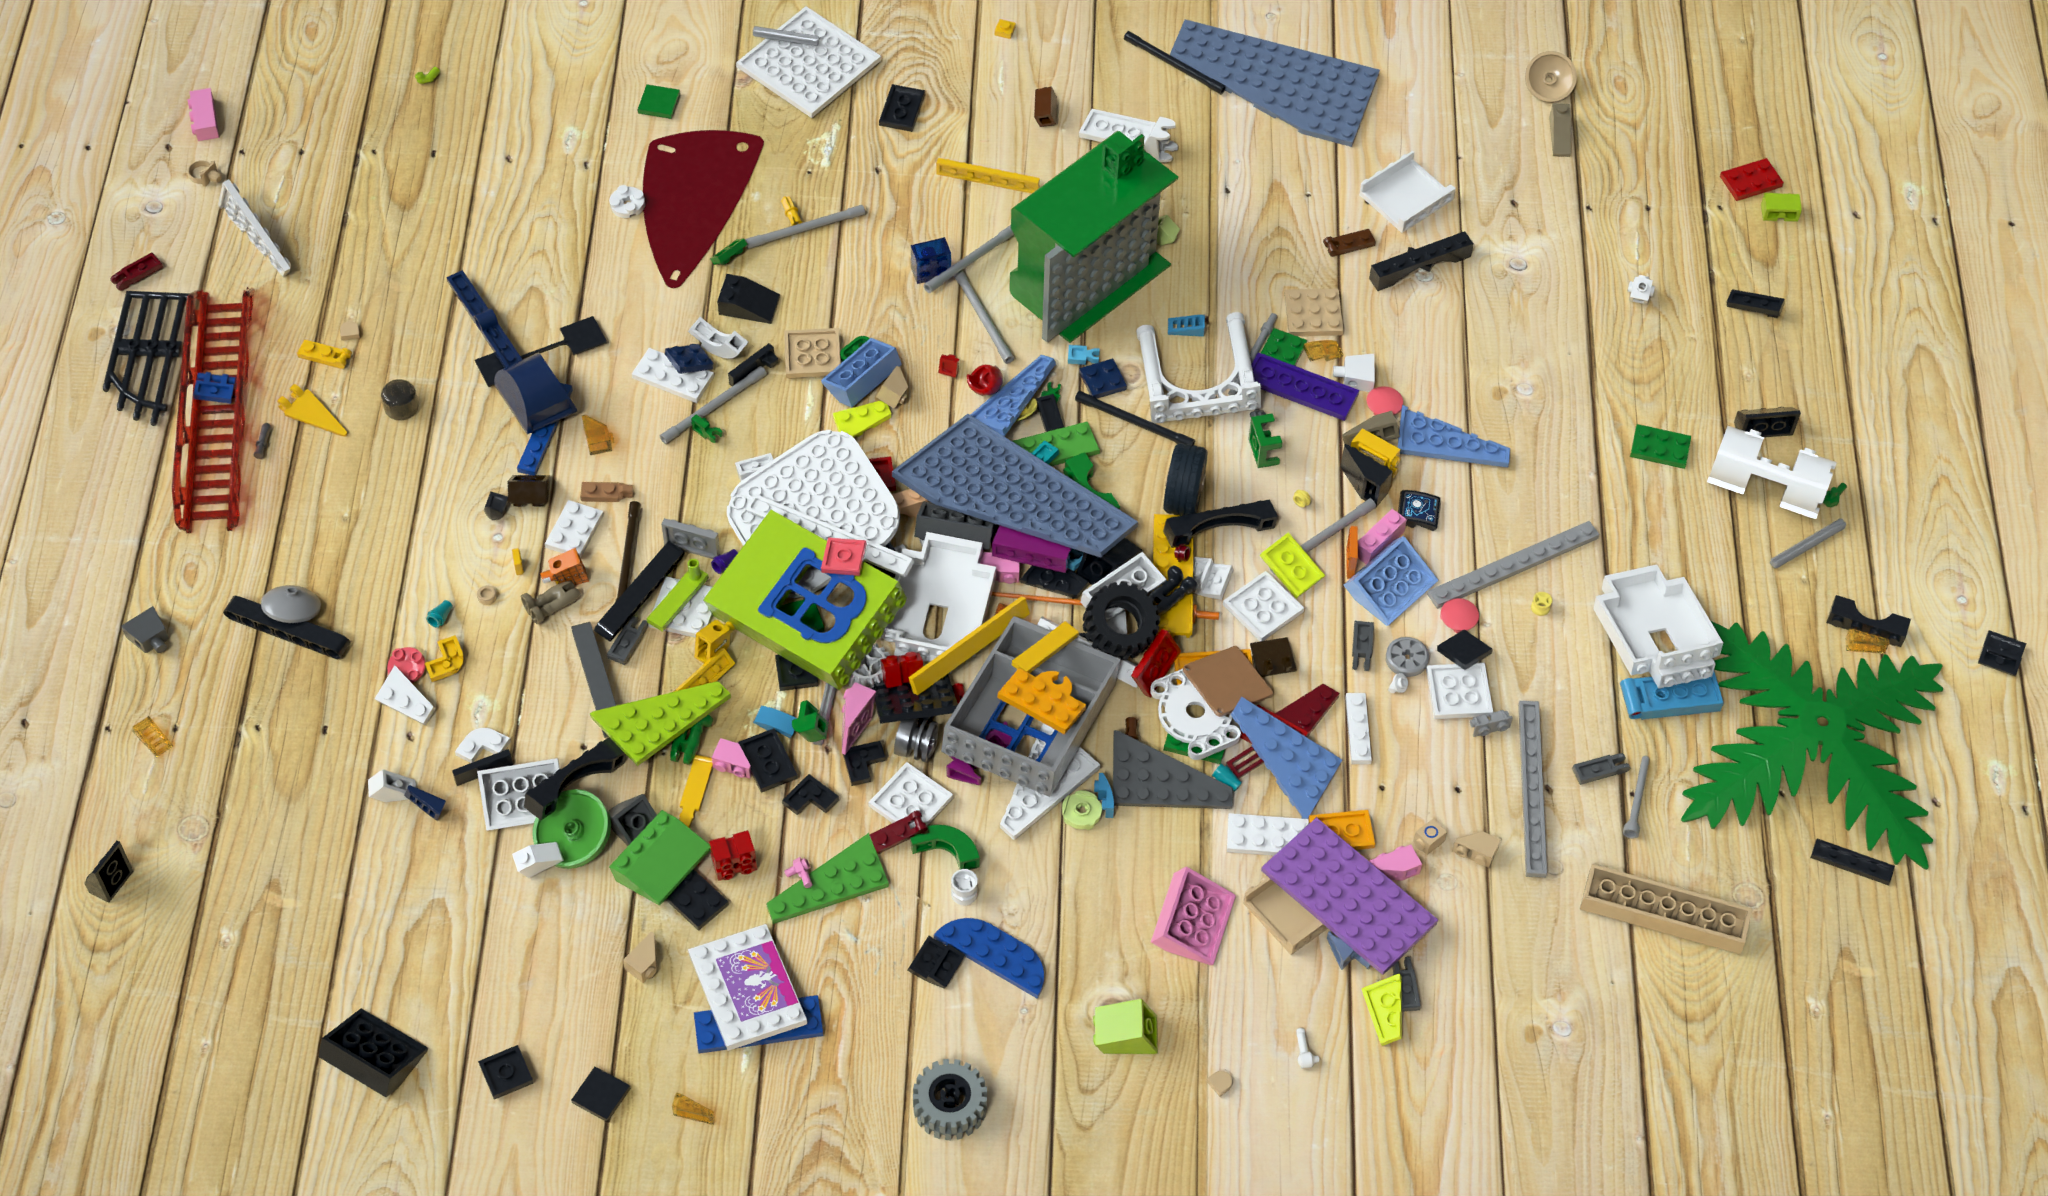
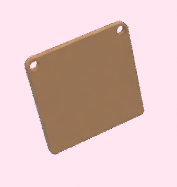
M1237 646L1196 660L1183 667L1184 674L1219 717L1232 713L1241 697L1255 704L1273 695V691Z

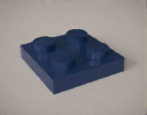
M699 344L665 348V356L679 374L713 369L714 363Z
M1113 358L1079 368V373L1089 394L1096 399L1127 390V385Z

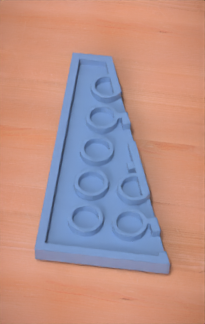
M1040 355L970 415L1005 436L1055 366L1054 358Z

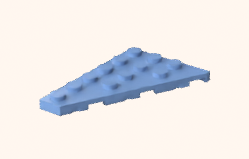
M1241 697L1231 716L1239 724L1243 734L1245 733L1252 742L1251 746L1264 761L1266 768L1271 770L1277 779V784L1283 793L1288 796L1291 805L1295 806L1302 816L1301 819H1308L1342 759Z

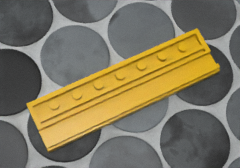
M1154 514L1153 565L1166 578V581H1168L1167 571L1173 565L1181 569L1184 579L1187 576L1193 578V537L1190 539L1189 545H1185L1190 548V557L1187 562L1181 561L1180 563L1174 556L1176 547L1171 548L1163 532L1166 519L1180 515ZM1193 594L1184 595L1181 601L1176 603L1164 615L1160 616L1158 633L1161 629H1164L1172 637L1175 635H1186V638H1190L1192 636Z

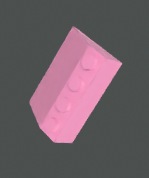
M1188 867L1182 868L1175 872L1172 877L1151 943L1169 953L1213 965L1236 895Z

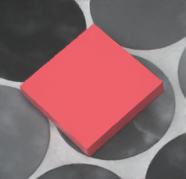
M828 538L821 572L860 576L867 546L866 540Z

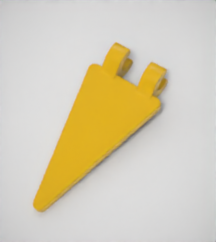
M293 384L289 389L292 391L291 396L296 400L292 404L284 396L277 400V403L280 404L278 408L284 411L285 416L343 437L347 436V431L310 390L303 391L298 385Z

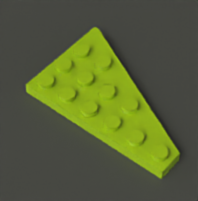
M717 681L596 710L590 713V717L639 766L729 700L731 694Z

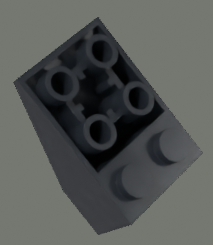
M1345 444L1341 469L1359 497L1364 501L1371 498L1377 507L1389 493L1393 471L1387 466L1376 462L1373 458L1359 452L1356 448Z

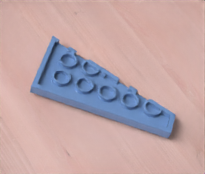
M1402 405L1399 428L1400 437H1398L1397 447L1401 449L1400 454L1508 468L1510 448L1491 440H1482L1477 438L1478 435L1467 434L1462 432L1461 428L1436 418L1430 419L1425 417L1424 413L1419 411L1415 413Z

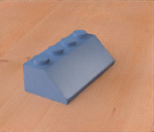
M870 338L824 377L821 382L840 403L853 407L876 386L882 383L896 366L900 367L902 363L896 347Z

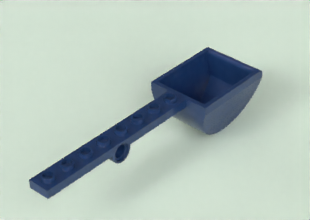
M462 270L446 277L448 284L504 366L503 369L496 373L494 384L526 434L528 435L577 412L576 406L539 352L522 360L498 324L494 311L491 308L488 309L464 271Z

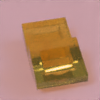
M1334 340L1313 341L1304 343L1303 346L1310 362L1322 358L1330 361L1343 357L1337 341Z

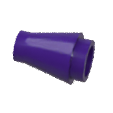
M732 549L729 552L714 557L711 562L713 570L718 574L723 573L738 552Z

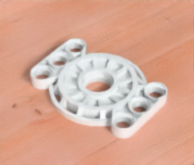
M1183 669L1153 681L1150 693L1153 698L1160 699L1158 706L1159 720L1168 734L1184 743H1190L1188 746V756L1191 759L1201 760L1239 742L1241 731L1237 726L1230 725L1232 721L1231 713L1229 717H1226V715L1222 717L1217 716L1184 674ZM1179 679L1182 681V684L1177 686L1172 684L1171 681ZM1156 686H1162L1165 689V691L1162 693H1158L1154 690V688ZM1162 705L1165 707V713H1162ZM1190 705H1199L1205 709V713L1199 718H1193L1187 714L1186 708ZM1234 732L1237 734V737L1233 739L1228 738L1226 733ZM1216 739L1220 744L1212 746L1209 744V741ZM1193 747H1200L1202 752L1196 754L1191 749Z

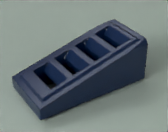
M408 785L404 795L435 820H438L446 803L445 800L411 785Z

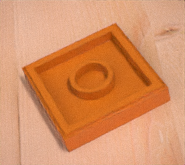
M1351 526L1349 529L1346 546L1347 579L1355 575L1358 559V526Z

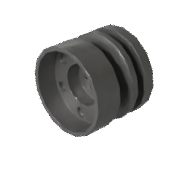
M918 718L900 721L894 744V754L908 758L912 750H914L915 760H919L922 755V761L928 763L937 744L938 723L932 721L929 725V721L924 720L921 726L918 727Z

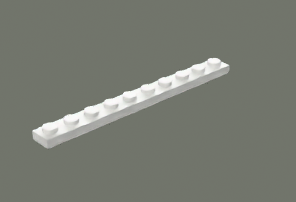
M755 493L745 509L748 513L762 519L765 518L770 510H773L826 541L828 538L866 540L867 546L863 561L906 578L915 562L913 558Z

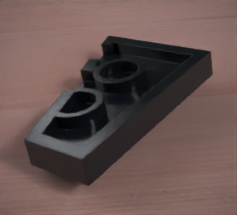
M1032 565L1020 579V583L1078 599L1089 585L1087 580L1068 568L1066 573Z

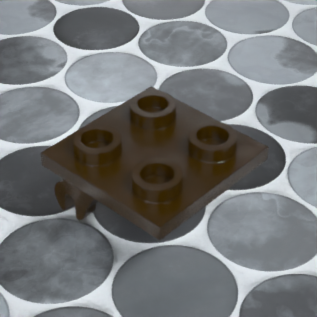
M1288 637L1250 643L1256 670L1261 677L1297 671Z

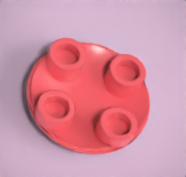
M1381 386L1372 389L1367 395V405L1374 412V415L1392 411L1393 415L1401 412L1403 398L1397 390Z
M1456 598L1447 601L1442 606L1440 618L1446 626L1459 633L1464 629L1469 630L1477 624L1479 612L1472 602Z
M412 647L395 649L388 661V675L395 665L411 683H414L422 676L425 670L423 654Z

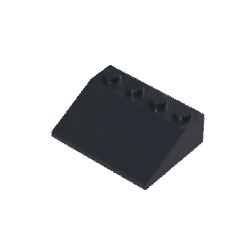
M360 1008L322 1038L318 1057L382 1096L387 1097L403 1083L426 1054L428 1047Z

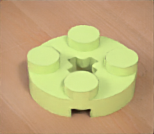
M1080 790L1071 796L1068 795L1062 804L1064 822L1076 829L1090 830L1094 828L1102 815L1101 802L1097 800L1095 794L1089 791ZM1085 807L1086 812L1080 813L1077 809Z

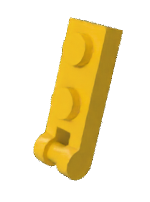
M304 339L297 355L298 358L344 369L347 364L346 360L350 358L352 352L347 348L340 349Z

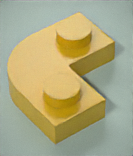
M456 635L437 641L443 657L425 663L431 682L449 677L461 669L464 656Z

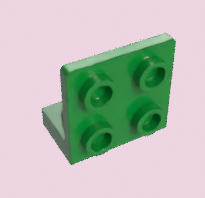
M1143 134L1139 135L1122 149L1119 145L1107 139L1103 142L1102 168L1116 179L1126 175L1134 166L1139 165L1143 161L1145 136Z

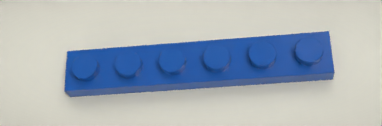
M560 383L570 397L573 391L572 385ZM560 420L532 432L517 466L519 473L537 474Z

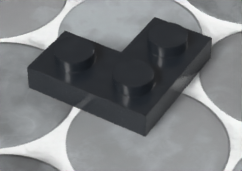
M881 741L853 746L845 755L843 754L851 786L871 782L867 765L885 761Z
M808 774L782 800V804L796 815L810 802L827 813L839 801V796Z

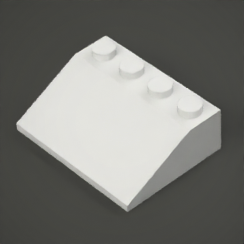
M558 758L477 771L486 831L534 823L536 816L524 808L525 794L530 788L536 787L542 780L548 779L560 769Z

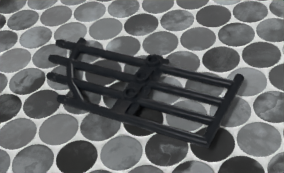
M126 291L103 383V391L108 392L111 383L115 385L120 392L117 402L118 411L123 410L126 398L135 403L133 420L135 421L140 419L142 408L146 407L153 409L150 424L156 426L160 411H167L168 409L167 404H162L172 359L173 357H179L181 353L182 341H177L186 300L192 301L193 293ZM132 298H141L142 303L133 339H122ZM150 299H161L152 337L150 340H141ZM168 300H179L170 339L168 341L159 340ZM118 355H129L123 381L121 382L114 373ZM136 356H147L138 396L128 391ZM156 356L165 357L155 402L145 400L154 358Z

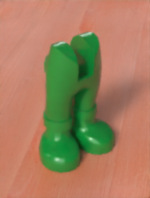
M710 715L705 716L691 727L687 740L686 736L689 729L673 740L670 751L671 761L678 762L681 752H684L683 763L690 765L698 750L703 727H710L713 723V718Z

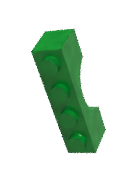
M1085 452L1065 460L1064 475L1120 510V505L1112 493L1098 492L1089 485L1088 481L1093 477L1094 465Z

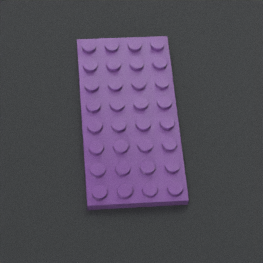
M1317 817L1261 868L1265 875L1382 975L1438 922L1436 917Z

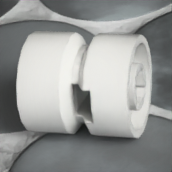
M961 869L953 874L951 878V896L954 902L967 906L976 900L977 876L973 871Z

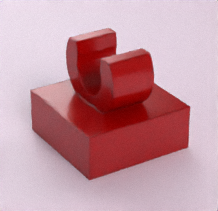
M942 354L938 373L956 377L959 367L957 356Z

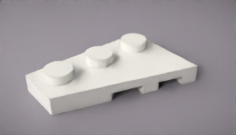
M394 665L376 695L375 700L426 726L435 711L434 706Z

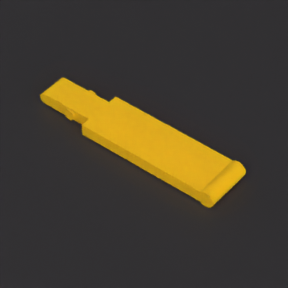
M695 755L679 805L680 808H683L679 820L688 828L691 827L692 820H694L695 811H700L713 768L711 757Z

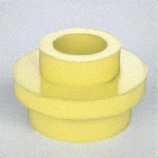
M1296 490L1293 496L1295 504L1299 507L1308 506L1311 503L1308 492Z

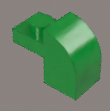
M806 700L800 704L798 718L792 720L793 729L808 742L826 739L829 722L818 713L819 710Z

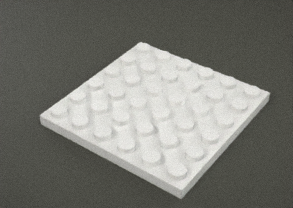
M804 7L777 30L819 36L818 46L766 38L738 60L736 67L813 118L881 61V56L813 10Z

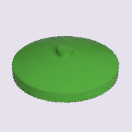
M578 789L563 791L557 800L556 810L543 820L535 818L532 833L534 845L557 842L564 861L554 866L563 869L581 867L595 859L604 849L611 831L610 814L605 804L588 791Z

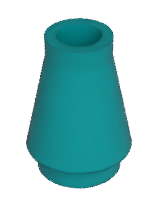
M444 600L429 611L426 617L427 622L435 628L442 626L450 610L453 608L451 602Z
M1220 764L1212 774L1216 780L1232 787L1234 792L1242 784L1227 765Z

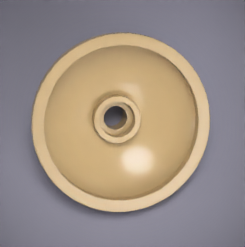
M1546 51L1536 55L1529 62L1525 72V82L1528 90L1534 97L1544 102L1563 100L1572 92L1577 80L1576 69L1572 61L1564 54L1556 51ZM1546 77H1550L1552 81L1548 82Z

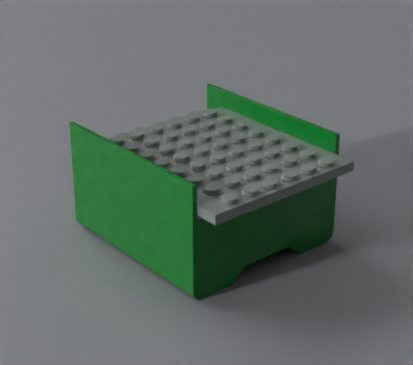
M1120 131L1114 132L1011 209V230L1018 241V267L1010 272V293L1018 302L1043 321L1042 339L1045 342H1049L1059 334L1071 343L1171 266L1169 261L1156 252L1160 193L1178 180L1179 176L1145 150L1143 152V161L1119 179L1102 168L1103 142L1109 139L1122 149L1132 141Z

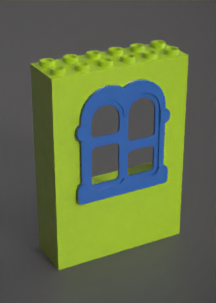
M770 510L703 601L717 619L724 623L727 621L731 622L739 632L836 689L841 690L849 682L852 673L860 667L865 655L871 652L876 640L882 637L887 625L893 622L895 614L905 605L907 597L899 581L863 562L860 576L825 573L831 576V580L820 595H815L798 585V582L810 566L821 571L827 541L777 512ZM838 583L845 584L854 592L852 602L845 607H837L827 601L828 596ZM794 591L803 596L805 601L793 616H789L780 611L779 608L789 594ZM812 604H817L834 615L835 624L830 631L820 633L801 623V618Z

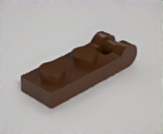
M1365 229L1334 238L1331 236L1326 237L1323 243L1328 248L1329 255L1334 257L1373 247L1376 241L1370 229Z

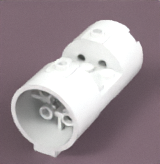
M1727 426L1707 482L1744 494L1751 473L1787 485L1779 507L1816 519L1820 508H1817V505L1823 503L1833 476L1830 469H1835L1837 462L1815 455L1816 451L1805 448L1804 451H1799L1794 467L1790 471V466L1779 463L1776 466L1771 464L1772 460L1761 457L1760 460L1757 459L1764 437H1761V432L1751 429L1749 433Z

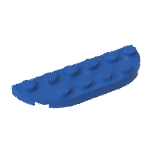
M962 918L951 921L934 934V939L942 944L953 946L965 954L966 958L1037 999L1040 996L1044 984L1043 965L1034 950L1023 942L988 922L974 918Z

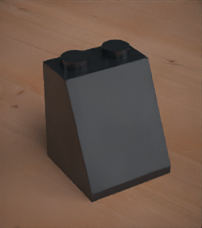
M1124 538L1102 557L1084 552L1076 574L1087 580L1091 585H1094L1140 554L1143 550L1127 538Z

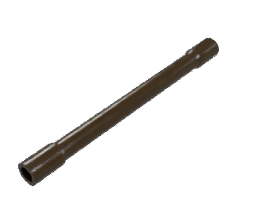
M632 501L629 504L628 525L616 601L629 586L637 522L641 504L637 501Z

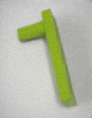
M690 559L688 561V571L647 617L648 624L663 632L709 579L708 574L700 570L697 559Z

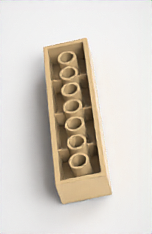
M1595 864L1591 865L1580 905V910L1736 954H1741L1745 945L1753 909Z

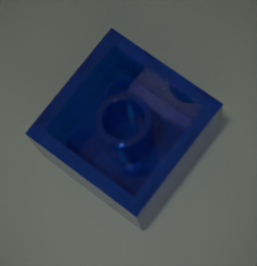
M945 237L910 245L911 270L917 284L926 283L951 267V251Z

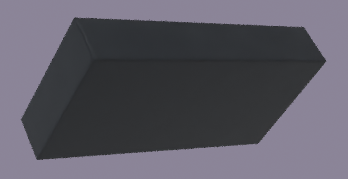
M1054 394L1036 398L1045 432L1064 428Z

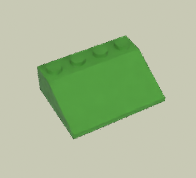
M661 810L609 868L616 882L660 906L708 854L710 845L679 819Z

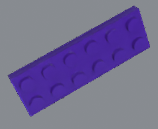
M1259 352L1251 364L1254 380L1260 383L1262 390L1343 421L1346 420L1359 395V390Z

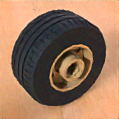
M1183 443L1175 445L1165 482L1166 489L1163 504L1165 512L1180 516L1197 512L1206 478L1205 470L1208 451L1204 447L1185 445Z

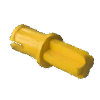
M784 196L781 203L785 209V216L789 218L791 226L797 225L796 222L801 224L802 220L798 215V208L794 206L791 197Z

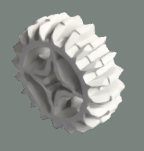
M876 643L872 647L871 652L865 655L860 667L850 676V687L856 682L872 689L875 682L880 683L883 680L880 659L890 656L889 652H885L884 646L879 648Z

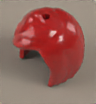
M985 364L977 367L971 375L967 374V383L969 388L976 394L990 396L997 393L1001 388L1003 374L996 365Z

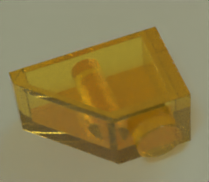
M581 415L590 455L612 451L611 444L614 443L613 433L608 432L607 425L587 415Z

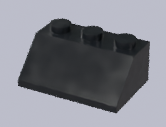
M1793 407L1745 409L1737 411L1734 424L1735 428L1749 433L1751 429L1761 432V437L1764 438L1792 436L1801 412Z

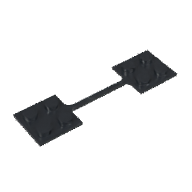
M594 316L561 327L560 331L564 340L521 355L520 357L523 360L538 352L543 353L562 345L569 346L572 354L576 355L606 344L607 340ZM491 353L475 359V363L487 386L495 385L494 378L496 373L504 368L496 354Z

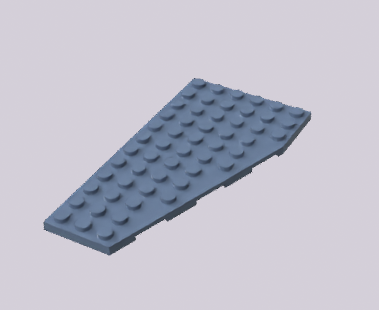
M1186 19L1170 53L1174 58L1226 85L1225 91L1231 94L1233 92L1254 104L1253 107L1267 115L1283 120L1297 128L1299 133L1350 147L1354 143L1380 72L1379 69Z
M969 414L965 415L892 471L893 478L935 505L1098 557H1102L1138 527V521Z

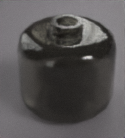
M396 379L388 382L382 388L381 400L387 416L394 420H406L416 414L419 402L412 383L404 379Z

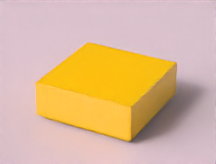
M512 549L516 575H522L524 571L520 549Z

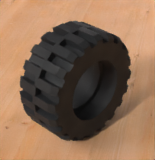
M1113 582L1108 587H1101L1093 595L1083 614L1084 623L1082 626L1083 631H1087L1085 635L1087 641L1093 642L1091 646L1094 649L1098 648L1106 654L1120 657L1121 660H1127L1129 656L1131 658L1137 657L1139 653H1143L1150 646L1159 630L1160 616L1157 615L1159 609L1157 605H1153L1155 601L1153 597H1148L1146 590H1139L1137 588L1138 585L1133 583L1129 586L1127 582H1120L1119 585ZM1114 607L1126 609L1135 617L1138 625L1137 631L1127 635L1115 632L1106 622L1105 611Z

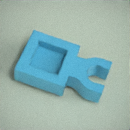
M1069 345L1068 364L1086 365V361L1094 364L1099 363V357H1094V355L1099 356L1100 349L1087 350V346Z

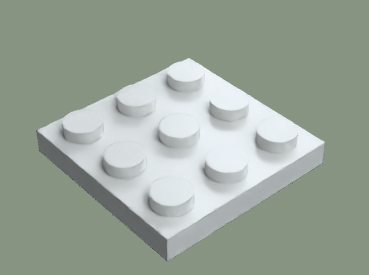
M1267 571L1223 600V606L1259 641H1264L1304 612V607Z
M665 577L654 609L680 579ZM703 585L664 631L696 638V633L707 626L713 617L703 601L712 587Z
M1476 663L1466 670L1456 664L1427 665L1426 673L1434 719L1468 718L1485 714L1489 716L1490 713H1493L1485 663Z
M906 762L868 804L870 808L891 823L908 816L916 810H920L922 814L921 819L928 826L953 799V794ZM914 822L909 824L911 829L916 826Z

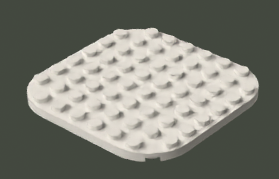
M824 430L804 439L742 480L731 493L729 506L727 505L728 521L743 546L763 520L745 510L754 493L881 546H886L891 541L900 522L899 507L892 494L857 441L843 431ZM810 566L798 582V585L815 593L830 582L831 576ZM794 591L788 596V598L803 597Z

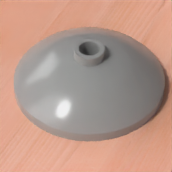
M285 585L268 591L262 597L261 608L267 616L274 620L286 623H299L314 618L320 611L321 602L318 596L309 589Z

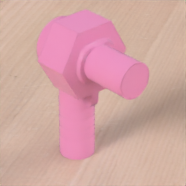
M799 857L793 860V866L784 870L787 877L798 873L799 877L802 878L805 888L812 886L808 869L811 867L806 858L802 859Z

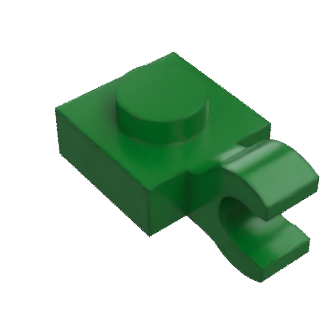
M697 414L691 418L692 430L703 438H708L712 443H715L716 437L713 435L723 436L722 430L717 427L711 428L710 423L705 418H701Z

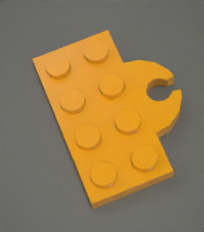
M1018 668L997 695V698L1064 735L1086 710L1085 703L1071 696L1072 683L1067 676L1063 678L1062 684L1053 683V681L1059 678V672L1057 671L1042 672L1035 677Z

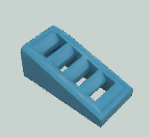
M1205 315L1168 318V335L1204 337ZM1173 324H1177V328L1173 329Z

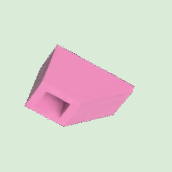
M720 738L712 756L713 768L720 772L733 773L740 778L746 777L750 779L751 766L740 745Z

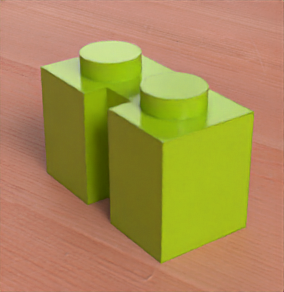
M1764 193L1761 202L1763 221H1777L1778 218H1784V221L1798 222L1802 211L1800 194Z

